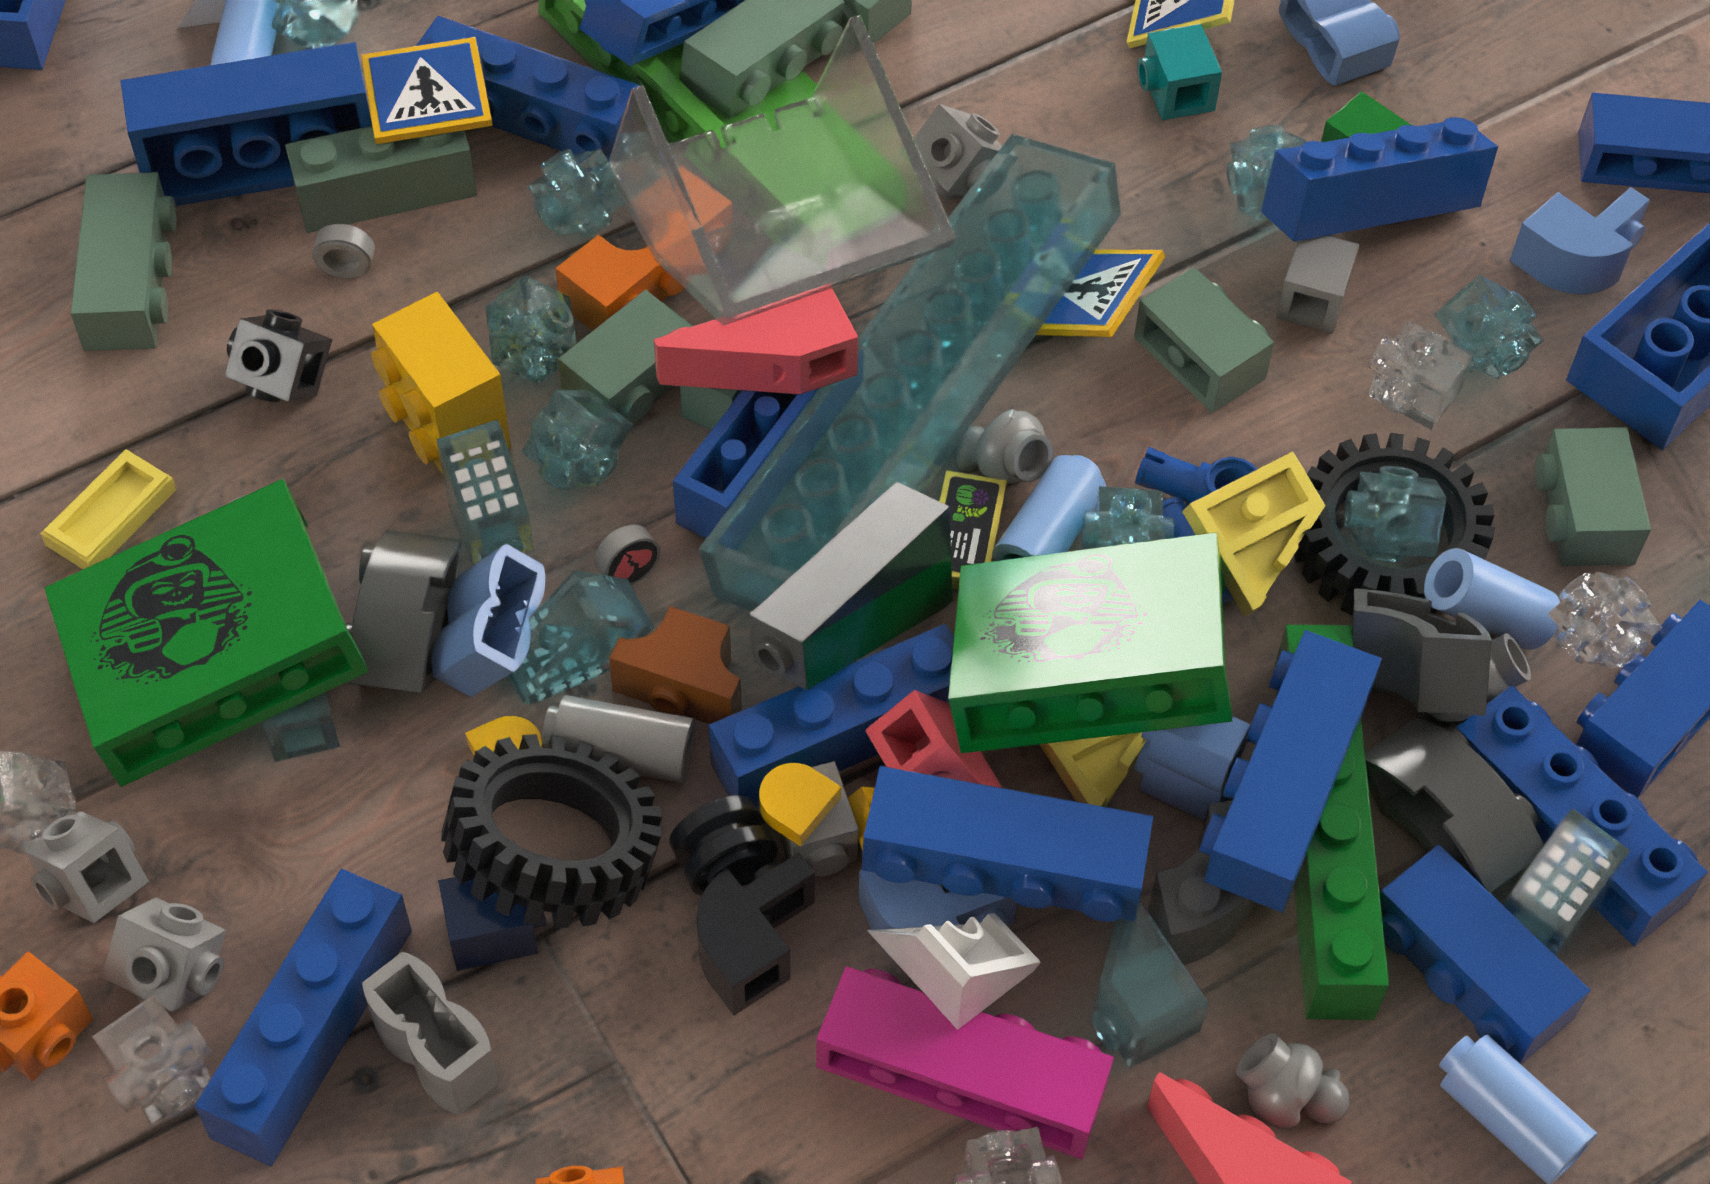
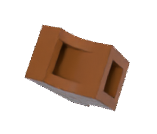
M669 606L663 621L651 634L636 639L619 637L609 657L612 691L649 703L658 712L684 715L707 724H712L742 711L741 678L727 670L731 661L730 626Z

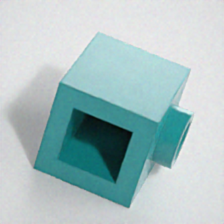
M1202 24L1148 33L1145 55L1139 58L1137 63L1138 78L1142 90L1150 91L1161 119L1168 120L1215 111L1222 70Z

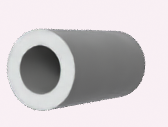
M565 695L559 707L549 706L543 724L542 743L549 745L551 735L566 737L565 751L576 753L579 743L582 741L594 746L590 758L594 761L599 762L607 752L619 758L616 770L618 772H623L631 767L640 776L684 783L694 749L696 719Z

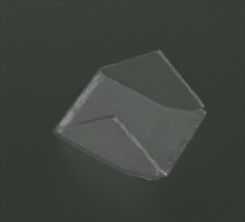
M861 15L849 18L814 91L815 98L809 97L802 101L774 109L775 120L779 127V130L776 131L771 129L764 113L722 126L721 133L726 145L722 149H720V141L713 130L668 144L644 86L631 89L609 159L616 176L617 191L655 260L723 326L951 247L956 240V236Z

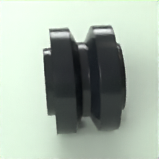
M736 795L714 800L691 812L673 829L669 838V845L677 861L686 865L684 869L685 877L693 892L697 895L702 896L710 882L726 868H728L738 883L743 886L748 883L756 871L775 860L778 846L770 831L761 826L762 816L751 798Z

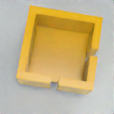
M438 292L372 324L377 350L371 352V359L385 385L384 388L379 390L380 400L386 412L395 423L403 420L411 430L409 431L410 441L424 464L427 465L434 462L446 480L449 481L456 477L455 471L464 468L470 470L474 468L473 465L485 462L511 448L501 375ZM499 440L500 447L488 450L486 444ZM481 447L482 453L473 456L469 455L468 450ZM462 452L464 459L451 462L450 456Z

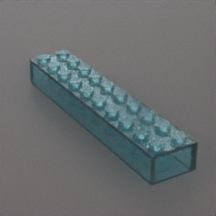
M1010 135L859 335L858 375L819 388L700 546V555L714 597L753 611L893 484L899 482L922 494L1120 217L1121 210L1115 163L1019 135Z

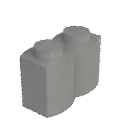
M401 952L362 982L364 995L380 1040L397 1058L415 1065L419 1081L425 1092L443 1109L460 1115L499 1084L490 1042L483 1026L468 1010L458 1004L447 1001L441 981L425 962L411 954Z

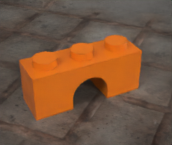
M683 169L679 170L640 201L643 240L649 243V246L638 250H624L613 246L600 235H597L556 267L560 306L593 331L645 289L661 302L668 296L679 294L695 274L710 262L714 263L722 259L733 244L732 205Z

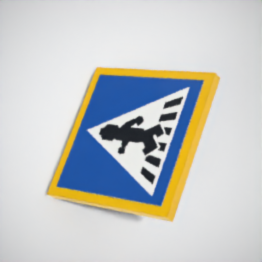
M476 37L361 55L376 144L493 126Z
M1067 249L1013 326L1015 334L1112 337L1166 256L1163 250Z

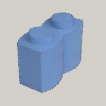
M1281 0L1279 13L1286 28L1299 44L1307 48L1316 69L1330 84L1336 86L1392 65L1400 40L1399 29L1393 17L1386 14L1371 0Z
M504 544L456 578L450 589L447 602L449 624L437 636L432 650L431 665L434 678L473 697L513 673L521 666L528 653L531 640L529 617L538 609L545 591L543 564L512 546Z
M1232 716L1233 722L1142 732L1141 738L1146 739V742L1134 768L1135 771L1143 774L1140 791L1204 821L1209 803L1225 802L1228 797L1223 796V792L1237 757L1242 758L1248 742L1246 739L1251 724Z

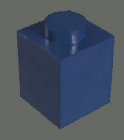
M456 877L438 880L449 941L457 971L538 954L534 928L547 926L544 911H542L538 925L523 922L527 907L515 904L509 916L496 911L495 907L499 896L497 893L494 892L483 902L470 894L474 879L460 884Z

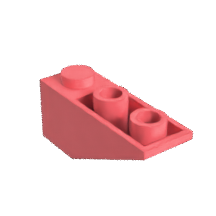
M829 282L809 289L794 290L784 297L751 308L736 309L726 316L693 327L678 328L668 335L653 339L656 378L660 385L803 394L858 375V335Z
M914 690L865 729L886 767L1003 788L981 751L960 752L951 708L948 702Z
M1161 1072L1154 1079L1147 1109L1198 1184L1352 1183V1181L1341 1176L1338 1168L1327 1158L1311 1151H1303L1301 1153L1276 1139L1271 1128L1257 1118L1249 1115L1236 1116L1213 1103L1210 1095L1199 1085L1186 1079L1173 1080Z

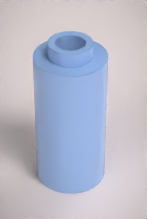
M225 0L210 65L271 56L281 14L278 4L274 0Z
M1060 455L1055 457L993 549V560L1001 561L1067 552L1106 493V483L1097 465L1090 459L1080 455Z
M1453 548L1439 555L1430 566L1425 578L1424 594L1427 600L1432 601L1431 607L1454 618L1457 617L1458 613L1463 612L1477 620L1492 635L1499 637L1505 633L1510 634L1521 648L1531 650L1543 646L1558 629L1561 619V603L1554 592L1463 549Z
M1466 1035L1446 1054L1439 1064V1067L1447 1073L1440 1087L1546 1184H1554L1580 1158L1598 1135L1594 1129L1489 1035L1483 1036L1476 1043Z

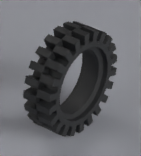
M1377 433L1363 435L1359 451L1352 439H1348L1339 443L1336 456L1328 450L1320 456L1317 468L1313 466L1310 468L1307 475L1326 506L1311 529L1302 537L1294 557L1296 563L1305 561L1302 575L1309 584L1322 578L1318 594L1327 602L1340 591L1345 594L1340 610L1353 616L1354 589L1386 591L1426 599L1424 594L1425 578L1435 560L1417 568L1395 569L1382 567L1358 555L1342 538L1336 524L1335 512L1348 498L1368 489L1388 488L1401 490L1420 498L1433 508L1445 526L1448 537V547L1445 551L1459 548L1486 560L1495 527H1491L1495 516L1493 504L1484 505L1488 491L1483 482L1470 486L1474 471L1466 463L1455 471H1450L1455 454L1444 447L1437 457L1432 459L1426 456L1431 441L1417 437L1414 449L1410 451L1403 449L1404 434L1390 433L1386 448H1380ZM1431 607V613L1436 614L1437 610Z
M537 734L523 735L519 750L510 737L500 739L496 742L494 752L486 745L475 751L473 762L467 759L460 767L458 777L455 778L442 828L441 841L445 842L443 854L446 862H456L453 871L456 879L460 884L474 879L470 894L481 902L494 892L497 893L499 896L495 910L506 916L510 915L515 904L527 907L523 922L535 925L539 924L542 911L552 912L553 927L569 928L573 912L577 913L584 927L597 924L601 911L610 920L620 915L623 904L631 907L638 899L640 890H644L663 827H659L662 819L660 806H652L655 795L650 787L637 788L641 776L631 767L617 775L616 770L620 759L608 752L599 762L590 759L594 746L582 741L579 743L577 752L573 753L565 751L566 737L551 735L548 748H541ZM520 799H542L562 803L583 812L598 822L606 831L611 841V848L599 857L588 860H560L544 857L520 847L505 837L498 829L492 813L499 806Z

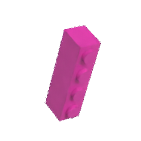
M845 966L816 1039V1068L1082 1160L1108 1085L1114 1061L1113 1056L1102 1053L1098 1046L1086 1039L1074 1036L1060 1039L1034 1030V1027L1029 1022L1011 1014L992 1016L981 1012L957 1030L922 991L902 985L895 976L878 969L860 971Z

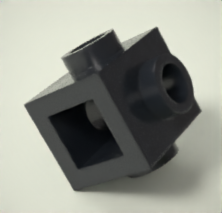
M267 309L265 315L240 318L238 326L232 331L228 340L227 355L229 361L225 377L245 384V392L248 395L265 401L279 402L283 399L289 402L317 396L333 339L301 327L303 320L300 317L281 310Z

